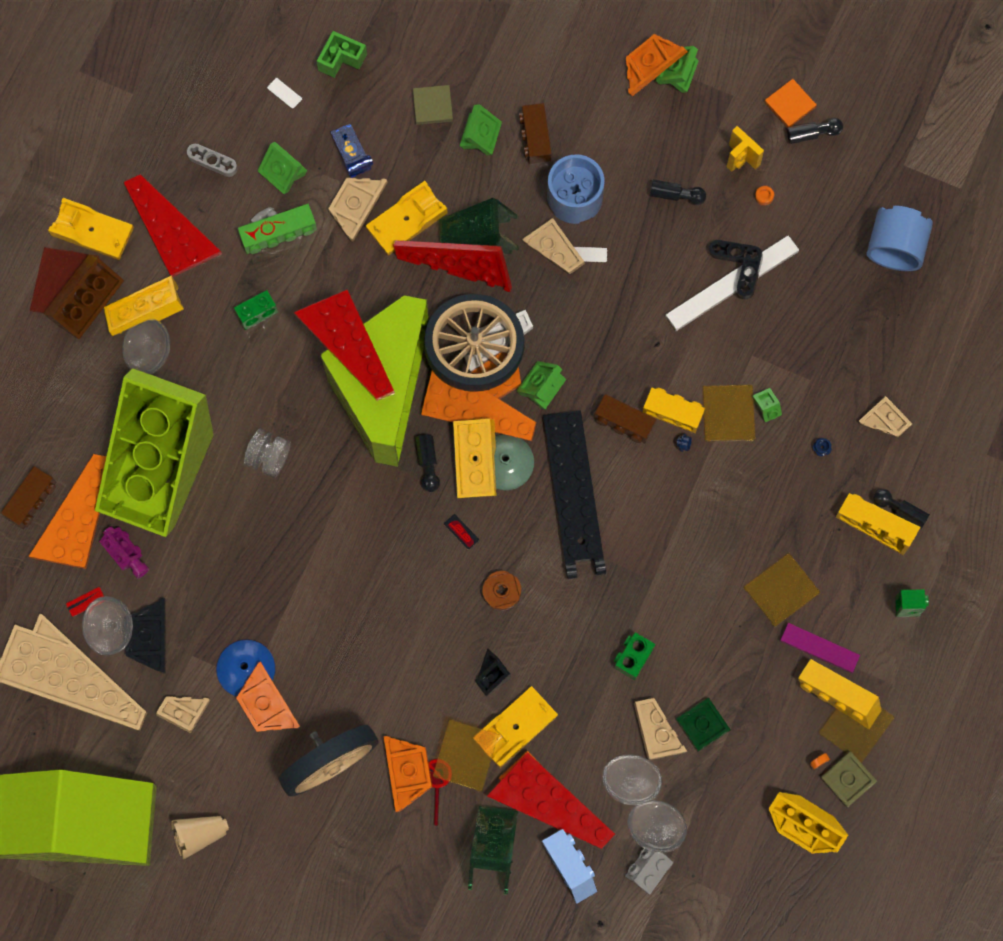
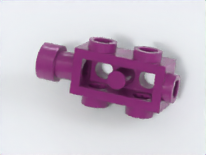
M111 526L103 532L104 536L99 542L122 570L131 567L132 573L137 579L143 577L149 571L147 565L140 561L143 556L141 549L137 545L134 546L129 540V534L126 531H122L120 527L114 529Z

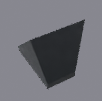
M488 648L478 678L475 680L486 696L511 679V674Z

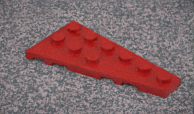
M141 174L124 182L172 278L222 254L201 231Z
M399 240L394 242L393 247L399 260L416 265L423 263L431 266L433 270L443 269L448 271L447 274L474 282L477 280L487 282V286L494 287L497 285L504 287V291L510 292L512 289L501 246Z
M348 290L294 312V315L347 368L351 375L361 383L376 401L395 393Z
M528 752L487 795V797L559 830L563 829L565 833H570L572 836L600 849L615 835L612 830Z

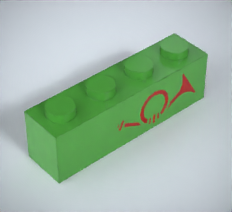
M309 204L238 228L247 254H256L266 247L273 248L281 242H290L298 236H307L317 230Z

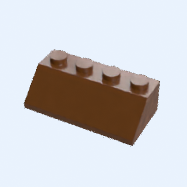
M88 255L44 312V315L63 330L80 339L124 280L98 257Z

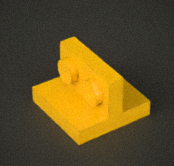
M736 126L732 130L729 146L733 150L729 154L727 168L732 172L736 168H741L745 162H748L756 170L761 165L764 150Z

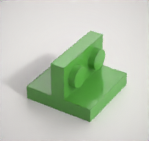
M694 46L684 47L688 52L657 76L656 82L660 85L671 83L680 92H688L699 61L695 58L698 49Z
M480 104L474 105L472 113H469L460 147L463 149L478 148L486 155H492L502 121Z
M276 142L270 144L258 172L283 194L289 192L294 181L305 176L307 169Z
M537 361L517 389V392L521 396L529 397L541 409H546L566 379L560 374L562 369L558 365Z

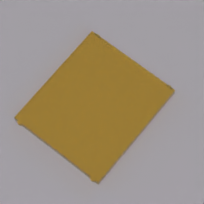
M753 385L703 386L705 441L755 440Z
M790 553L744 586L745 591L748 592L775 627L821 593Z
M881 708L882 711L871 728L867 729L836 709L819 734L846 754L851 751L862 763L895 717Z
M450 719L433 776L482 791L499 734Z

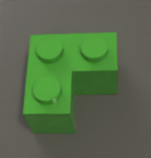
M332 31L317 60L318 71L335 78L342 63L360 69L367 56L366 45Z

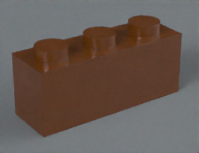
M544 103L522 106L519 120L520 124H524V130H521L522 140L526 141L527 144L524 147L525 158H529V164L551 161L552 154Z
M606 394L594 416L598 424L605 427L608 425L614 428L613 430L616 433L630 436V439L636 443L642 442L645 444L656 424L655 418Z
M34 466L1 514L4 518L24 530L26 526L28 527L32 523L33 515L36 511L41 510L44 506L45 498L54 492L56 481Z

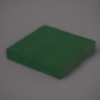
M709 697L676 718V721L697 752L731 731Z

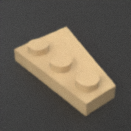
M553 218L522 239L527 245L569 274L585 264Z
M654 698L634 703L648 761L687 752Z

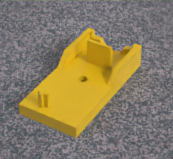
M423 181L402 196L394 206L368 223L366 229L389 256L395 251L393 247L395 240L410 241L448 214L447 207L435 197L427 182ZM409 217V220L405 221L404 218Z
M63 198L58 218L49 227L50 235L120 260L133 231V225L98 213L88 206Z
M172 276L105 306V315L111 335L121 334L123 331L146 320L160 321L184 310L176 292L178 285Z
M494 419L453 421L457 498L497 496L494 459L496 450ZM474 456H477V461L473 460Z
M531 686L506 710L485 726L473 739L501 769L548 726L558 714ZM515 724L519 726L517 730L513 728Z

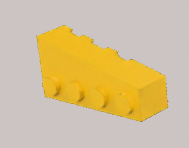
M850 493L836 515V518L902 555L908 550L921 528L863 500L859 495H852Z
M810 659L798 677L800 687L804 691L812 692L819 699L829 703L867 729L871 728L882 711L877 695Z

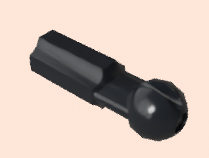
M830 118L823 124L817 125L813 122L788 127L789 143L794 144L818 139L819 135L827 133L831 136L839 135L843 130V123L838 118Z
M653 179L650 196L678 201L680 198L688 199L694 205H701L706 200V192L701 187H694L690 190L682 188L681 184Z
M425 434L416 437L419 464L424 470L421 484L426 491L434 492L440 486V479L435 474L434 465L437 464L434 440L431 434Z
M879 489L873 496L877 506L891 507L895 510L896 516L921 527L920 529H922L930 515L905 500L901 502L896 501L887 489Z

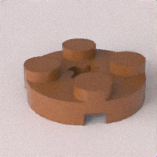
M497 571L490 574L482 589L484 600L492 609L508 610L514 607L519 602L521 596V584L518 578L506 571ZM499 586H503L504 589L507 588L508 591L505 592V595L497 594L496 591L499 590Z

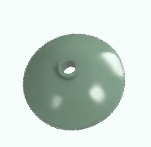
M497 435L495 436L496 450L494 454L496 489L508 491L519 488L532 475L534 469L532 450L520 438ZM507 456L509 460L505 462L502 458Z

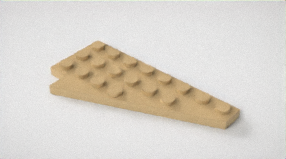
M39 614L33 631L14 625L0 660V683L138 731L141 730L147 712L42 614Z

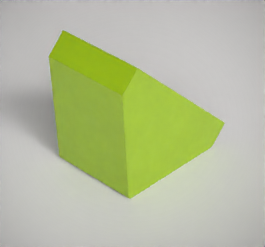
M403 296L364 324L394 389V394L376 401L329 350L321 355L329 384L377 463L397 467L399 464L424 351L425 331L429 322L427 300Z
M134 368L124 376L95 511L158 535L168 536L177 523L213 438V429L205 394ZM174 460H178L173 470L174 473L171 477V480L169 483H167L172 473ZM138 465V469L134 471L135 466Z
M67 770L0 775V858L150 866L157 786L149 782Z

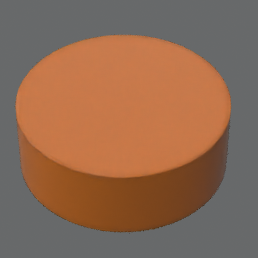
M768 186L759 187L755 194L757 203L763 206L771 204L774 199L772 188Z
M824 753L810 762V765L815 770L828 762L830 758L827 753Z

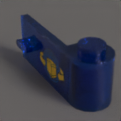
M351 124L330 131L344 160L350 178L371 170L373 165L371 156H366Z

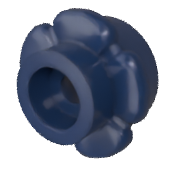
M686 433L678 437L677 447H679L681 452L690 450L692 437L687 436Z
M819 438L813 444V450L816 451L818 456L829 455L832 451L831 442L825 438Z

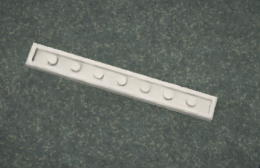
M786 236L762 252L763 260L758 278L799 252V249L789 236ZM742 266L666 314L665 317L675 331H678L735 294ZM747 269L745 271V275L748 277L755 274L754 269Z

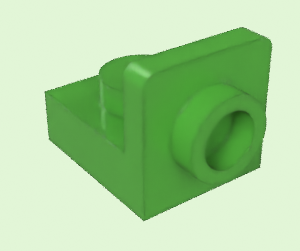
M770 388L753 395L754 402L762 412L765 422L782 415L780 402Z

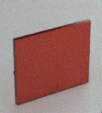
M44 247L30 311L44 313L90 254Z

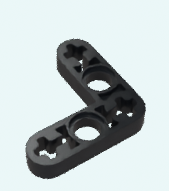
M723 240L712 241L709 245V251L713 258L743 263L737 284V292L742 299L751 298L755 292L763 260L761 249L753 245ZM720 246L721 250H719L718 253H716L715 249H717V247ZM738 248L741 250V254L739 256H732L731 251ZM754 252H757V256H755V258L752 259L751 255H753ZM747 269H754L755 274L748 277L745 275V271ZM745 281H747L749 290L743 293L742 289H745Z

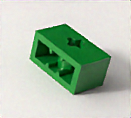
M925 589L901 590L895 597L896 617L920 616L929 605L928 595H925Z

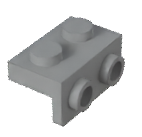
M647 845L641 851L636 862L629 867L625 877L650 895L673 862L659 849Z

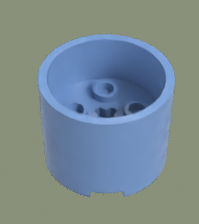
M569 155L558 160L551 168L548 176L547 200L554 215L564 222L578 224L591 217L593 218L599 212L604 192V174L600 166L593 159L583 155Z
M893 206V209H885L881 207L877 211L868 245V258L878 265L893 270L915 271L920 269L923 265L933 221L922 217L920 211L912 208Z

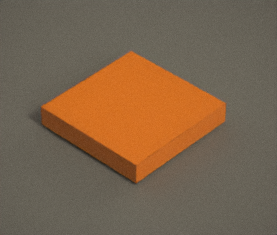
M794 79L782 86L764 102L787 128L793 126L817 106Z

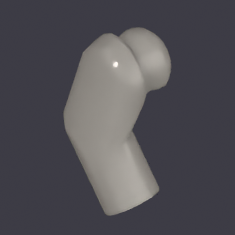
M268 207L258 212L250 222L253 223L277 215V212L274 211V208Z

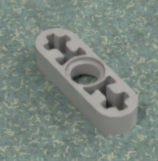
M191 144L187 148V155L190 161L226 177H232L237 173V164L232 158L199 144ZM198 150L200 155L196 154L193 156L192 151L196 152ZM211 156H215L217 158V162L215 164H209L207 163V159ZM231 164L233 169H228V171H226L225 166H229Z

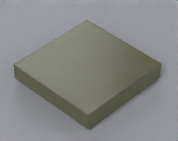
M450 85L413 88L416 125L453 122Z
M851 751L821 777L847 808L877 782Z

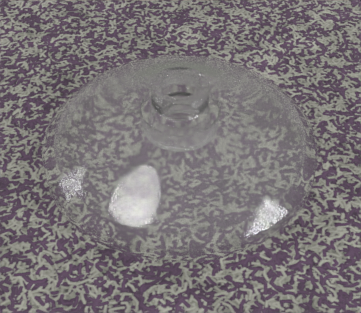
M150 318L128 329L123 341V357L130 369L134 368L147 374H152L158 371L166 362L170 351V337L166 327L160 321Z
M107 596L97 598L89 604L82 621L83 635L87 644L92 650L101 655L117 654L127 646L131 639L133 623L131 614L122 601L115 597Z
M622 755L612 759L605 766L602 782L607 793L615 800L628 805H642L657 797L661 790L662 777L658 768L648 759L637 755Z
M648 800L637 804L631 810L627 821L629 833L634 841L652 852L666 853L677 849L683 843L687 833L686 822L681 813L670 804L662 801Z

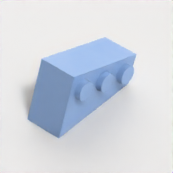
M562 829L542 841L556 869L563 877L564 883L572 892L576 904L597 892L593 881L595 874L590 866L586 867L583 863L585 858L580 849L575 850L573 846L575 841L570 833L566 835Z

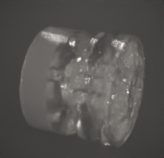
M260 428L255 432L247 446L244 465L248 467L252 465V468L255 470L262 465V473L275 478L287 459L291 442L280 436L276 437L272 442L273 434L271 432L266 434V431Z

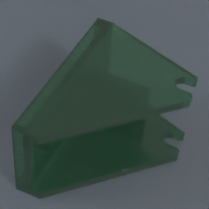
M490 198L439 219L440 243L501 246L503 254H511L512 249L519 250V246L499 232V223H508L510 218L517 219V214L498 199Z
M479 806L470 857L468 890H472L475 868L506 872L504 894L508 895L518 811Z

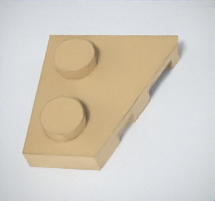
M886 396L859 420L861 425L897 438L912 425Z
M166 697L156 715L191 733L208 706L210 699Z

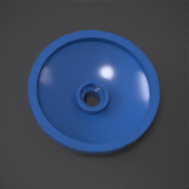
M241 640L229 645L221 653L217 662V677L221 686L229 694L237 697L260 661L273 681L276 669L275 661L270 651L261 643L253 640ZM244 663L248 664V668L246 670L241 669V666Z

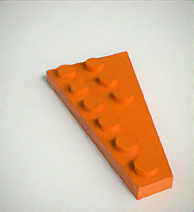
M432 370L421 415L452 423L453 421L494 419L495 433L529 441L533 440L536 428L535 421L487 391L472 392L454 388L442 381Z
M93 454L30 553L29 558L83 569L87 568L100 513L95 511L107 456Z

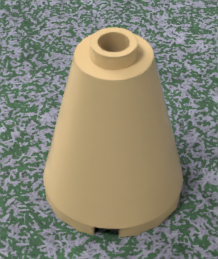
M221 816L171 821L172 830L176 829L174 839L182 859L190 857L224 837L226 831L229 830L226 819H222Z

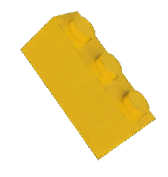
M651 388L643 407V413L695 434L705 411V408L700 403L695 401L688 402L680 395H670L662 388Z

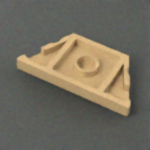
M346 178L328 208L331 215L352 242L355 240L387 185L386 179Z

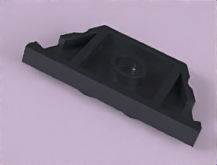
M161 598L151 606H146L139 612L126 617L125 646L126 657L163 674H166L165 598Z

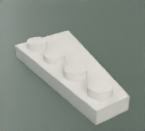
M526 310L516 313L525 335L533 329V325ZM498 322L485 336L506 331V329ZM487 326L479 328V333H481ZM508 336L490 341L489 343L508 347L510 339ZM487 349L494 356L500 353V351ZM482 352L480 353L483 364L490 360ZM469 353L464 356L466 364H468ZM477 355L472 356L470 372L480 367Z

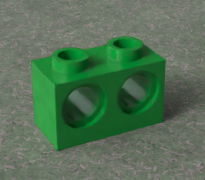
M268 290L234 307L236 315L245 330L278 313L276 304Z
M636 632L633 637L629 635L624 643V646H626L624 652H619L614 660L616 663L615 669L635 681L656 644ZM640 643L644 649L639 652L635 651L633 645ZM629 659L633 661L634 666L626 668L623 665V661Z

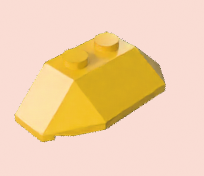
M779 792L769 807L777 832L810 853L838 852L848 837V834L834 816L800 795Z

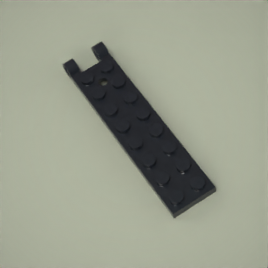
M581 410L543 415L567 579L577 578L576 562L594 560L596 576L606 575ZM580 538H583L585 540V543L583 545H580L578 543V540Z

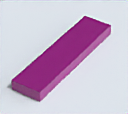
M790 623L787 624L780 640L784 644L851 674L860 657L855 652Z

